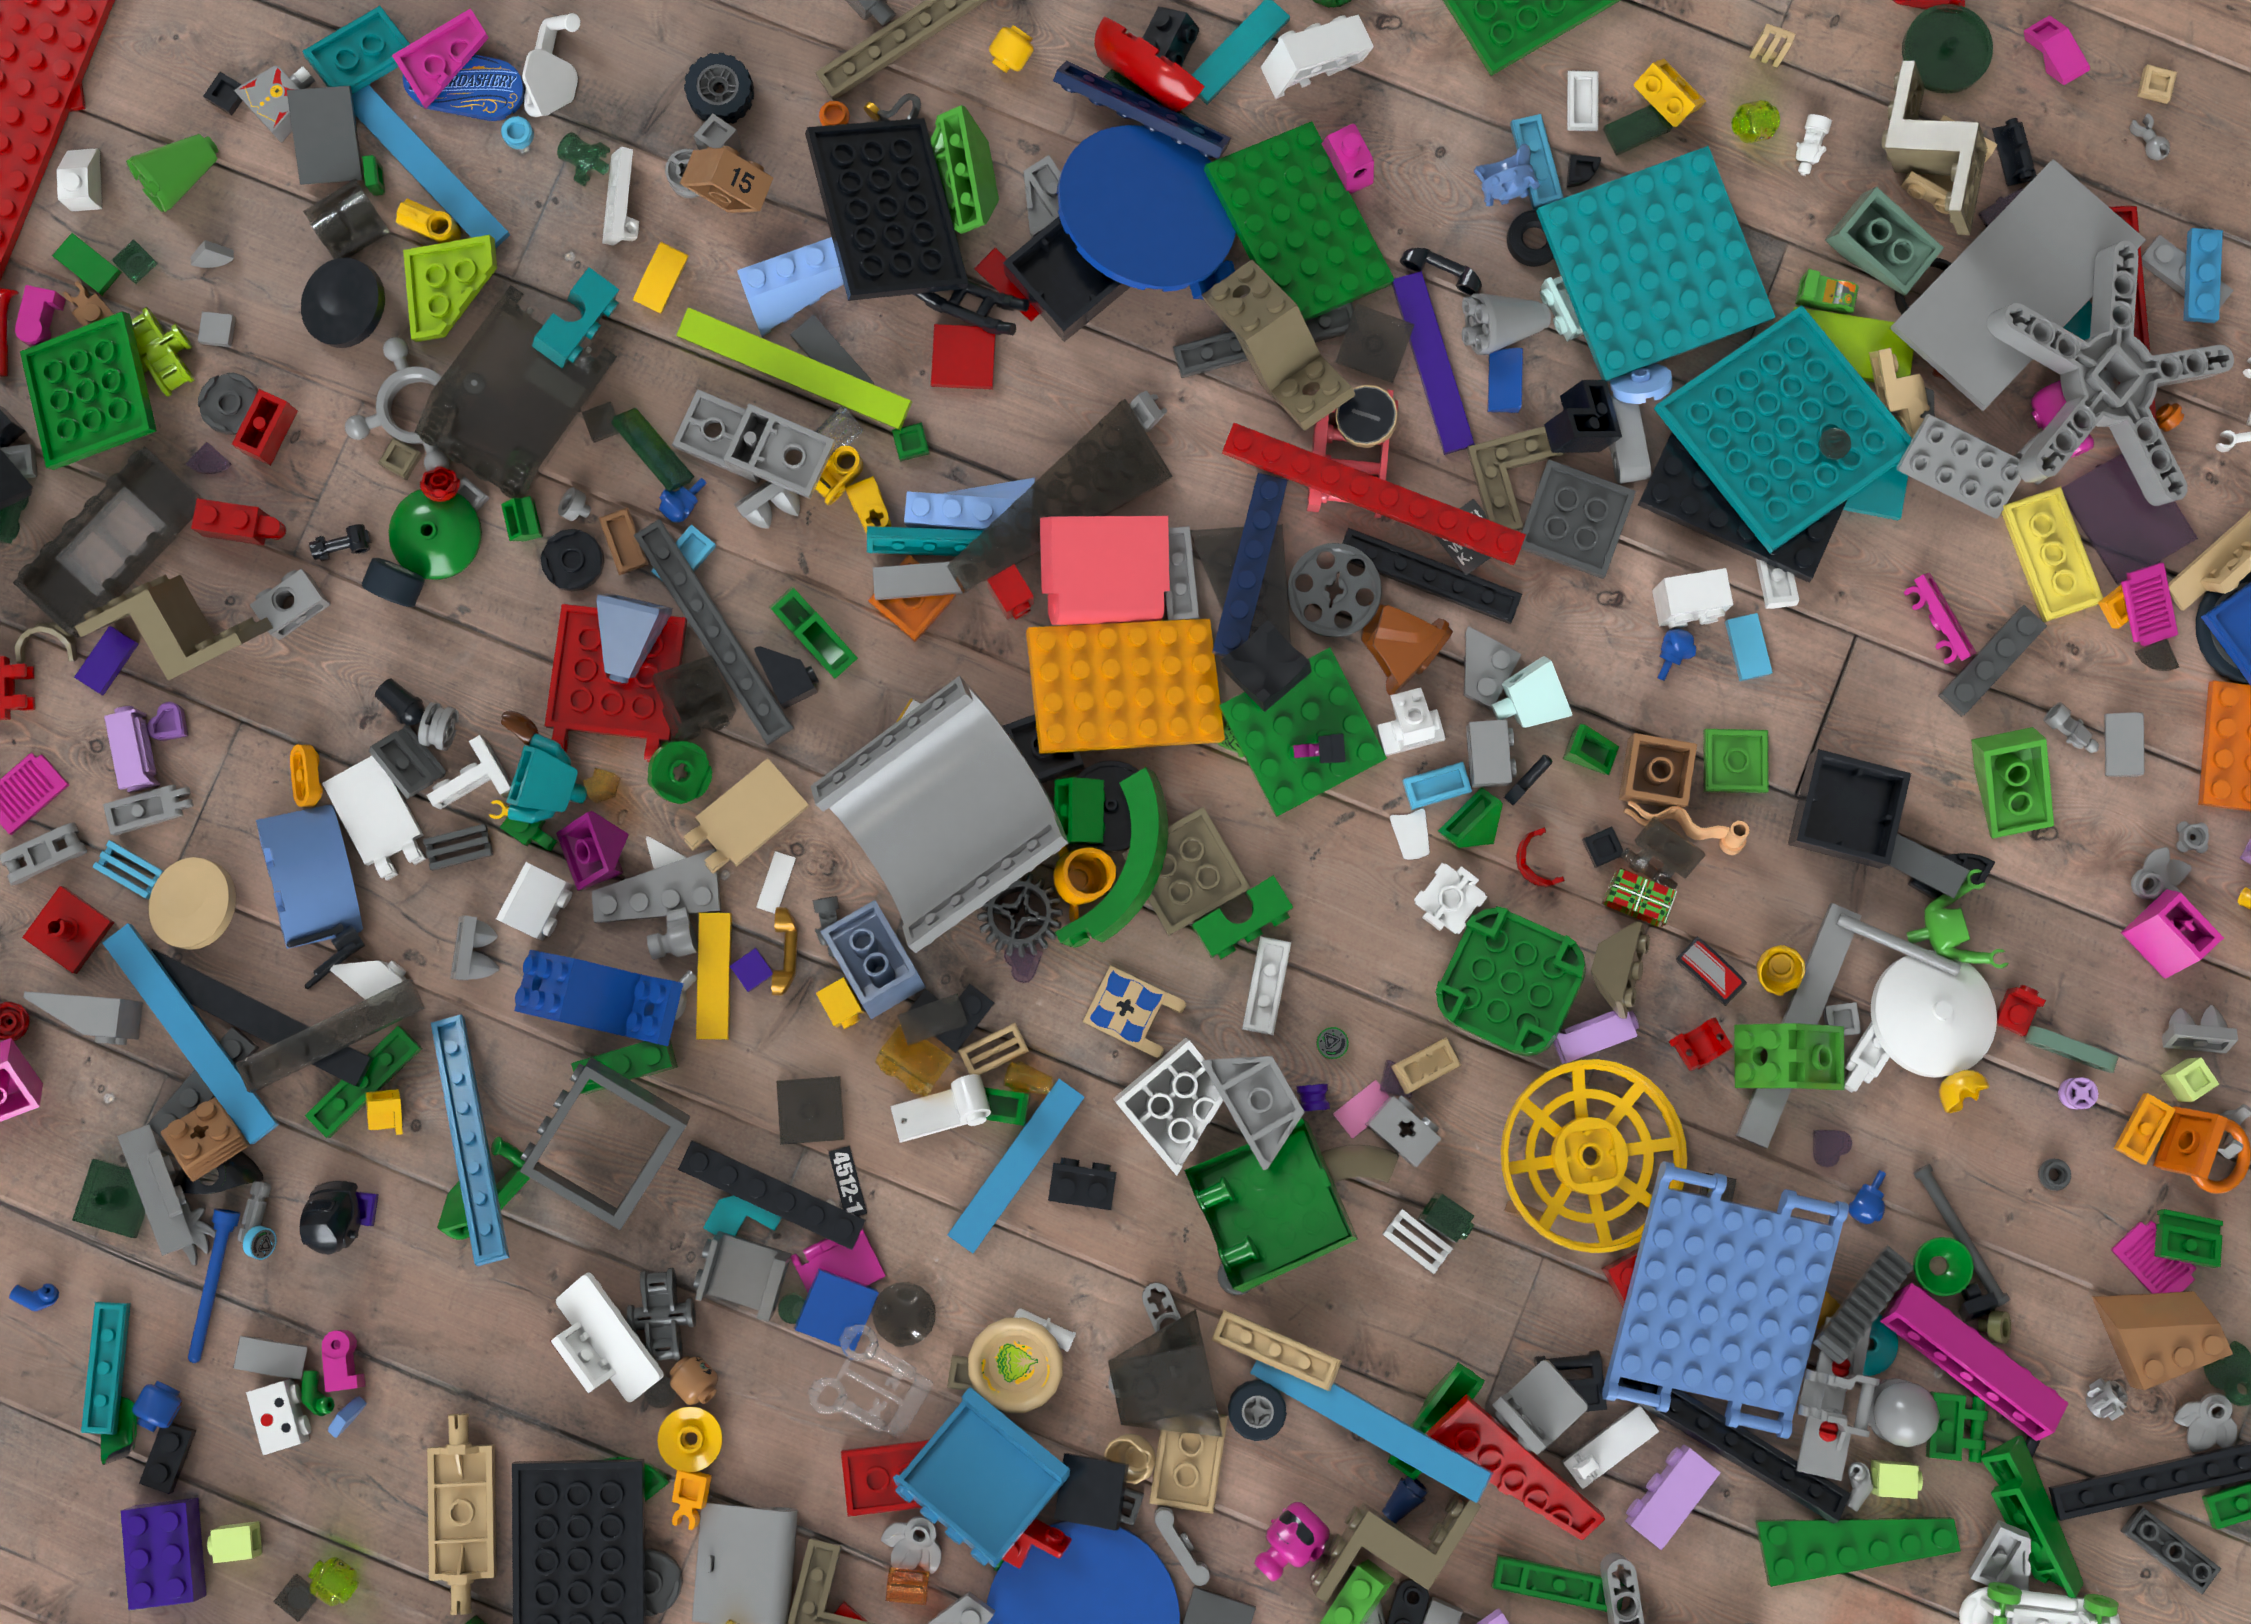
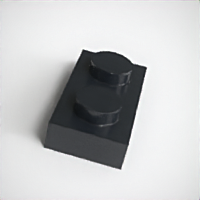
M174 1422L168 1428H159L139 1484L167 1494L173 1493L196 1430Z

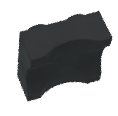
M1269 620L1263 623L1244 644L1221 659L1222 668L1227 675L1264 712L1312 672L1310 661L1297 651Z

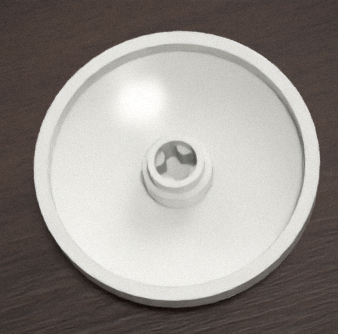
M1907 955L1892 963L1882 973L1876 983L1871 999V1020L1880 1045L1898 1065L1912 1073L1925 1077H1947L1956 1072L1970 1069L1987 1053L1996 1032V1005L1988 984L1971 964L1957 962L1961 964V968L1957 976Z

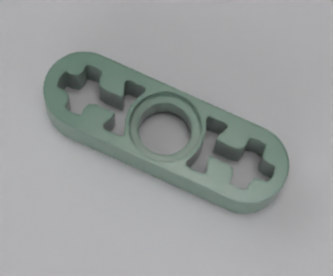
M2036 1026L2029 1027L2025 1042L2030 1045L2109 1073H2114L2119 1058L2112 1053Z

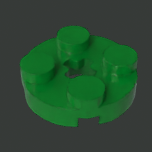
M680 740L665 742L654 752L650 759L647 778L649 786L654 789L659 797L668 802L683 804L695 798L698 799L707 791L712 779V768L709 766L707 754L701 747L692 742ZM683 763V770L687 772V776L685 778L680 777L677 781L674 778L673 769Z

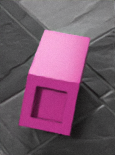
M2049 15L2024 30L2025 41L2043 53L2046 73L2062 85H2066L2090 70L2089 63L2069 29Z

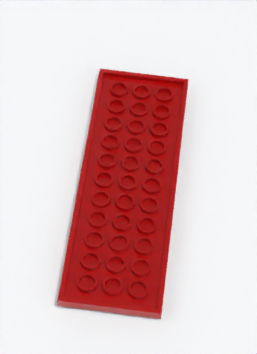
M0 0V281L70 112L73 98L79 84L83 80L115 0Z

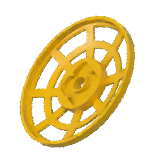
M1600 1059L1577 1060L1561 1064L1544 1072L1531 1082L1517 1098L1508 1114L1502 1134L1500 1150L1501 1167L1505 1185L1514 1206L1525 1221L1540 1235L1557 1245L1575 1251L1588 1253L1614 1252L1631 1247L1641 1241L1645 1223L1634 1232L1622 1238L1612 1240L1607 1221L1625 1214L1637 1202L1649 1208L1652 1195L1646 1189L1653 1173L1655 1152L1673 1150V1163L1675 1167L1687 1169L1686 1140L1682 1124L1673 1105L1649 1078L1633 1068L1612 1061ZM1594 1069L1611 1072L1626 1078L1633 1084L1622 1098L1603 1090L1586 1089L1585 1070ZM1572 1072V1091L1554 1098L1542 1110L1529 1099L1533 1092L1547 1081L1561 1074ZM1643 1092L1653 1100L1660 1110L1668 1126L1670 1137L1651 1140L1645 1122L1632 1107ZM1586 1099L1601 1100L1615 1107L1605 1120L1588 1117ZM1573 1101L1575 1120L1561 1127L1549 1117L1557 1108ZM1520 1110H1522L1534 1121L1526 1140L1525 1159L1509 1162L1510 1135L1515 1119ZM1625 1115L1635 1126L1640 1142L1626 1144L1623 1136L1616 1128ZM1543 1128L1554 1138L1551 1155L1535 1157L1536 1139L1539 1130ZM1587 1147L1593 1148L1596 1152V1160L1592 1165L1586 1164L1583 1160V1151ZM1643 1154L1642 1171L1637 1184L1624 1176L1628 1164V1156ZM1553 1168L1556 1176L1561 1181L1553 1197L1543 1187L1537 1170ZM1528 1172L1535 1192L1547 1205L1539 1221L1524 1206L1515 1189L1511 1175ZM1672 1180L1669 1183V1188L1682 1190L1684 1182ZM1617 1186L1629 1195L1618 1206L1604 1211L1601 1193ZM1572 1191L1588 1195L1592 1214L1576 1212L1563 1206ZM1558 1214L1575 1222L1594 1223L1599 1242L1573 1241L1557 1235L1550 1228Z

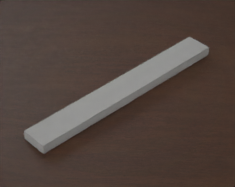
M1834 903L1829 904L1805 963L1806 972L1800 986L1795 989L1781 1024L1801 1023L1818 1025L1855 933L1836 925L1841 913L1859 921L1862 915ZM1755 1088L1736 1136L1763 1148H1768L1792 1088Z

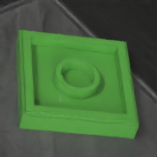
M1703 730L1704 792H1769L1768 730Z

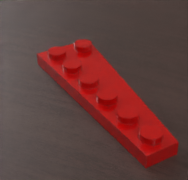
M1467 1394L1425 1433L1493 1472L1489 1482L1497 1486L1500 1492L1507 1496L1510 1494L1520 1500L1525 1507L1537 1514L1543 1515L1548 1521L1581 1541L1605 1520L1603 1513L1535 1453L1528 1452L1511 1432Z

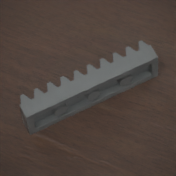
M1888 1245L1884 1247L1813 1344L1837 1364L1844 1362L1850 1356V1352L1858 1345V1341L1864 1337V1333L1872 1326V1322L1886 1307L1885 1304L1893 1297V1293L1899 1289V1285L1907 1278V1274L1913 1270V1265Z

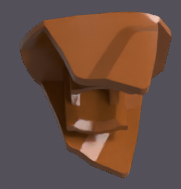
M1380 604L1372 620L1363 627L1361 641L1374 656L1386 675L1387 693L1394 695L1415 674L1420 675L1429 666L1451 637L1453 630L1449 628V623L1444 619L1438 618L1430 624L1410 613L1389 605Z

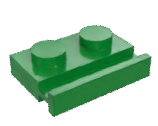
M2167 1209L2157 1210L2159 1224L2156 1225L2154 1256L2210 1268L2221 1267L2223 1235H2220V1227L2223 1226V1221Z

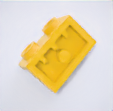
M1665 59L1653 62L1634 83V87L1673 127L1679 126L1689 114L1698 111L1706 102Z

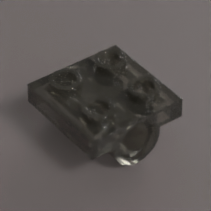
M356 179L303 211L311 227L334 259L350 258L390 233V230Z

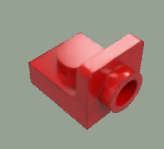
M2020 985L2019 988H2008L1997 1012V1025L2020 1036H2026L2038 1007H2043L2046 1000L2038 997L2039 992L2025 985Z

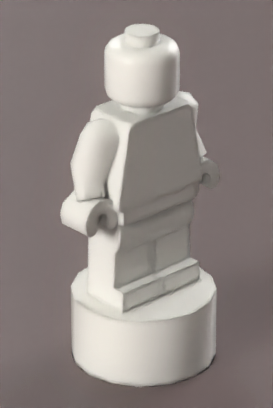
M1808 115L1805 124L1806 134L1804 142L1801 144L1797 142L1796 144L1798 147L1796 159L1801 162L1798 169L1800 175L1806 176L1810 174L1812 165L1818 163L1821 155L1826 151V147L1821 145L1824 136L1829 133L1832 123L1831 119L1821 115Z

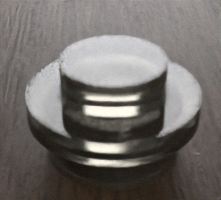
M1839 428L1825 431L1819 439L1820 451L1830 459L1836 460L1845 457L1851 448L1849 435Z
M663 1375L662 1379L644 1392V1397L648 1404L655 1408H664L675 1400L677 1393L670 1386L671 1378Z

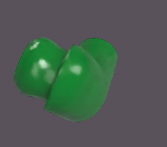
M303 1371L302 1403L315 1415L324 1416L331 1413L335 1406L334 1400L331 1397H326L318 1390L319 1372Z

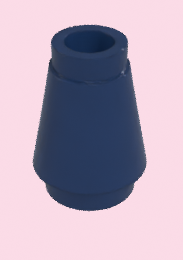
M1408 1476L1405 1479L1401 1478L1382 1512L1389 1520L1396 1524L1400 1519L1426 1501L1425 1496L1429 1491L1417 1478L1415 1480Z

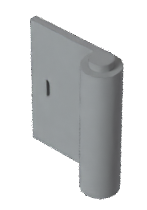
M707 1502L706 1507L701 1509L692 1621L709 1624H788L796 1543L797 1509L788 1507L754 1508Z

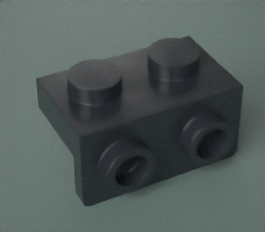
M1158 6L1142 38L1160 51L1157 57L1165 56L1173 63L1176 62L1182 67L1192 44L1197 38L1199 27L1187 12Z

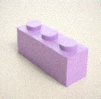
M1684 1444L1680 1449L1676 1447L1672 1450L1665 1461L1668 1464L1661 1474L1656 1473L1652 1476L1646 1485L1648 1489L1641 1500L1638 1498L1634 1500L1626 1512L1628 1517L1625 1522L1660 1550L1665 1547L1721 1473Z

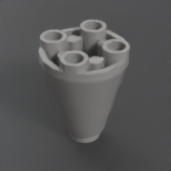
M1474 293L1469 297H1464L1462 301V309L1465 314V327H1463L1461 333L1462 341L1465 346L1471 345L1472 350L1477 355L1491 354L1537 334L1543 328H1548L1551 321L1548 305L1545 303L1541 304L1539 301L1484 293Z

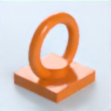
M2174 1106L2173 1108L2176 1110L2166 1127L2153 1166L2165 1171L2189 1175L2197 1186L2209 1193L2219 1194L2234 1189L2246 1176L2251 1161V1146L2243 1128L2235 1121L2219 1114ZM2227 1131L2234 1140L2243 1144V1149L2237 1154L2236 1165L2230 1175L2223 1180L2214 1181L2209 1179L2208 1176L2223 1132Z

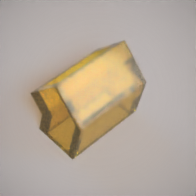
M595 768L593 776L583 780L589 799L599 803L615 797L621 778L612 772Z

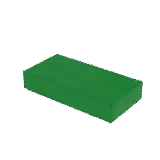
M73 233L68 236L52 255L102 296L122 274L119 269Z

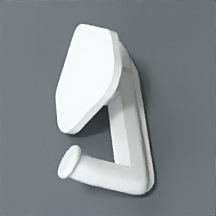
M574 13L544 19L539 29L535 50L530 51L526 57L522 74L526 85L524 107L530 116L540 117L549 115L571 103L574 99L578 82L577 72L570 63L552 54L557 30L566 29L570 32H575L580 27V18Z

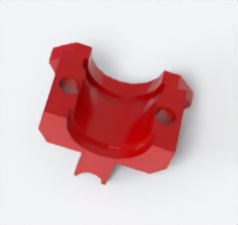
M1716 1017L1705 1021L1696 1029L1686 1034L1681 1033L1668 1041L1671 1047H1675L1689 1071L1697 1068L1700 1070L1733 1048Z

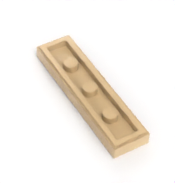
M1223 1310L1212 1338L1217 1343L1327 1391L1331 1390L1342 1360L1226 1310Z

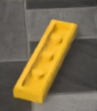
M699 913L697 1040H729L732 913Z

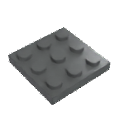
M1548 459L1521 533L1526 534L1521 549L1604 579L1636 491Z

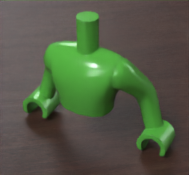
M1979 869L1969 872L1967 880L1961 886L1955 899L1943 894L1925 908V928L1906 932L1910 943L1914 944L1929 940L1936 954L1952 961L1992 964L1997 969H2003L2009 964L2003 963L1998 965L1994 962L1996 954L2006 952L2003 949H1996L1992 953L1955 948L1961 943L1970 940L1962 908H1944L1972 889L1980 890L1984 888L1986 883L1979 885L1971 883L1973 875L1982 873Z

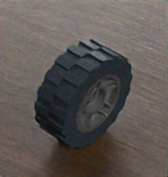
M719 52V54L710 53L703 58L700 57L694 65L690 66V71L685 76L686 84H684V90L692 111L698 115L699 119L706 121L713 113L726 123L733 124L739 118H743L746 115L748 109L750 110L752 107V99L754 100V86L748 69L745 68L741 61L736 60L735 56H728L725 53ZM719 85H722L724 88L722 93H716Z

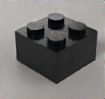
M1035 714L1003 725L1028 761L1041 784L1084 769V763L1079 751L1039 754Z

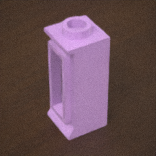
M133 706L116 708L114 714L104 716L118 789L127 788V792L131 793L160 786V783L154 778L156 769L146 720L142 719V717H146V713L134 709Z
M1613 1010L1561 1030L1562 1033L1558 1034L1553 1043L1561 1063H1568L1637 1037L1636 1029H1639V1024L1633 1011L1628 1012L1626 1019H1622Z

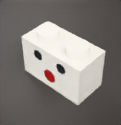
M293 1378L246 1392L263 1455L310 1440L308 1434L311 1433V1425L308 1417L302 1413L300 1405L302 1402L301 1389L298 1384L294 1383Z

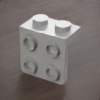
M1549 1360L1541 1361L1508 1393L1492 1404L1497 1410L1495 1415L1499 1421L1506 1427L1511 1426L1519 1435L1517 1437L1519 1443L1528 1452L1533 1451L1536 1455L1551 1445L1588 1410L1586 1400Z

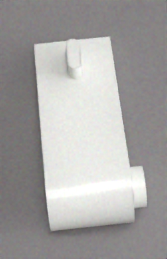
M976 1074L966 1075L954 1080L951 1083L952 1089L890 1106L899 1142L902 1143L966 1124L976 1126L984 1123L991 1110L982 1077Z

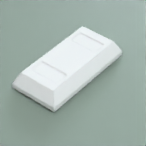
M1568 71L1567 130L1598 131V71Z

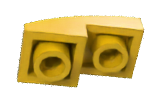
M660 242L637 288L633 301L661 314L675 284H677L689 255Z

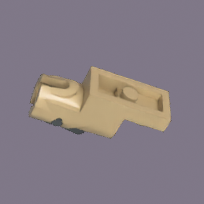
M1891 348L1869 352L1877 397L1890 412L1897 411V415L1894 416L1895 419L1913 439L1927 414L1935 416L1934 391L1925 387L1920 374L1896 378L1895 372L1898 371V361L1895 354H1892Z

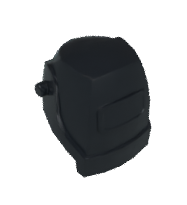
M332 1181L314 1188L310 1193L309 1200L305 1204L300 1218L299 1227L303 1245H307V1247L318 1253L330 1255L349 1247L355 1238H358L360 1208L355 1194L358 1189L356 1183Z

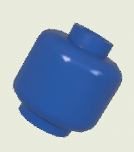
M156 1381L155 1385H146L132 1407L133 1414L139 1417L137 1424L152 1432L155 1431L157 1426L168 1428L182 1406V1400L178 1397L180 1391L159 1381Z

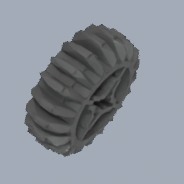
M1031 873L1027 875L1026 882L1022 881L1021 877L1006 890L1001 891L990 899V902H986L981 909L987 912L977 914L979 921L987 922L979 927L981 933L991 931L986 937V942L990 944L998 940L995 945L997 952H1000L1007 945L1006 954L1009 957L1013 955L1014 948L1019 949L1020 958L1025 957L1024 948L1029 947L1032 955H1037L1035 945L1039 943L1043 949H1047L1048 943L1044 938L1048 937L1051 940H1055L1057 936L1050 929H1060L1062 926L1060 921L1053 919L1063 916L1062 909L1053 908L1061 903L1060 898L1053 897L1049 899L1054 893V888L1050 886L1042 890L1045 885L1043 878H1040L1034 885V876ZM1014 892H1021L1016 902L999 905V902L1005 896ZM1031 894L1037 896L1043 902L1046 908V917L1039 915V912H1035L1029 907ZM1024 902L1025 915L1029 914V916L1022 917L1018 925H1016L1015 915L1011 916V914L1018 913L1022 909ZM994 913L1001 915L1002 918L1011 922L1009 937L1003 934L995 925ZM1028 926H1042L1036 934L1028 938L1019 939L1024 928Z

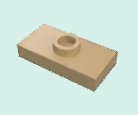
M1446 1037L1392 1065L1391 1068L1404 1093L1408 1094L1461 1066Z

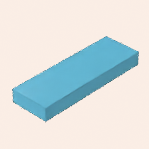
M1541 114L1512 120L1510 126L1516 149L1518 150L1522 144L1530 146V165H1532L1535 177L1541 185L1536 190L1532 186L1527 188L1533 210L1563 199Z

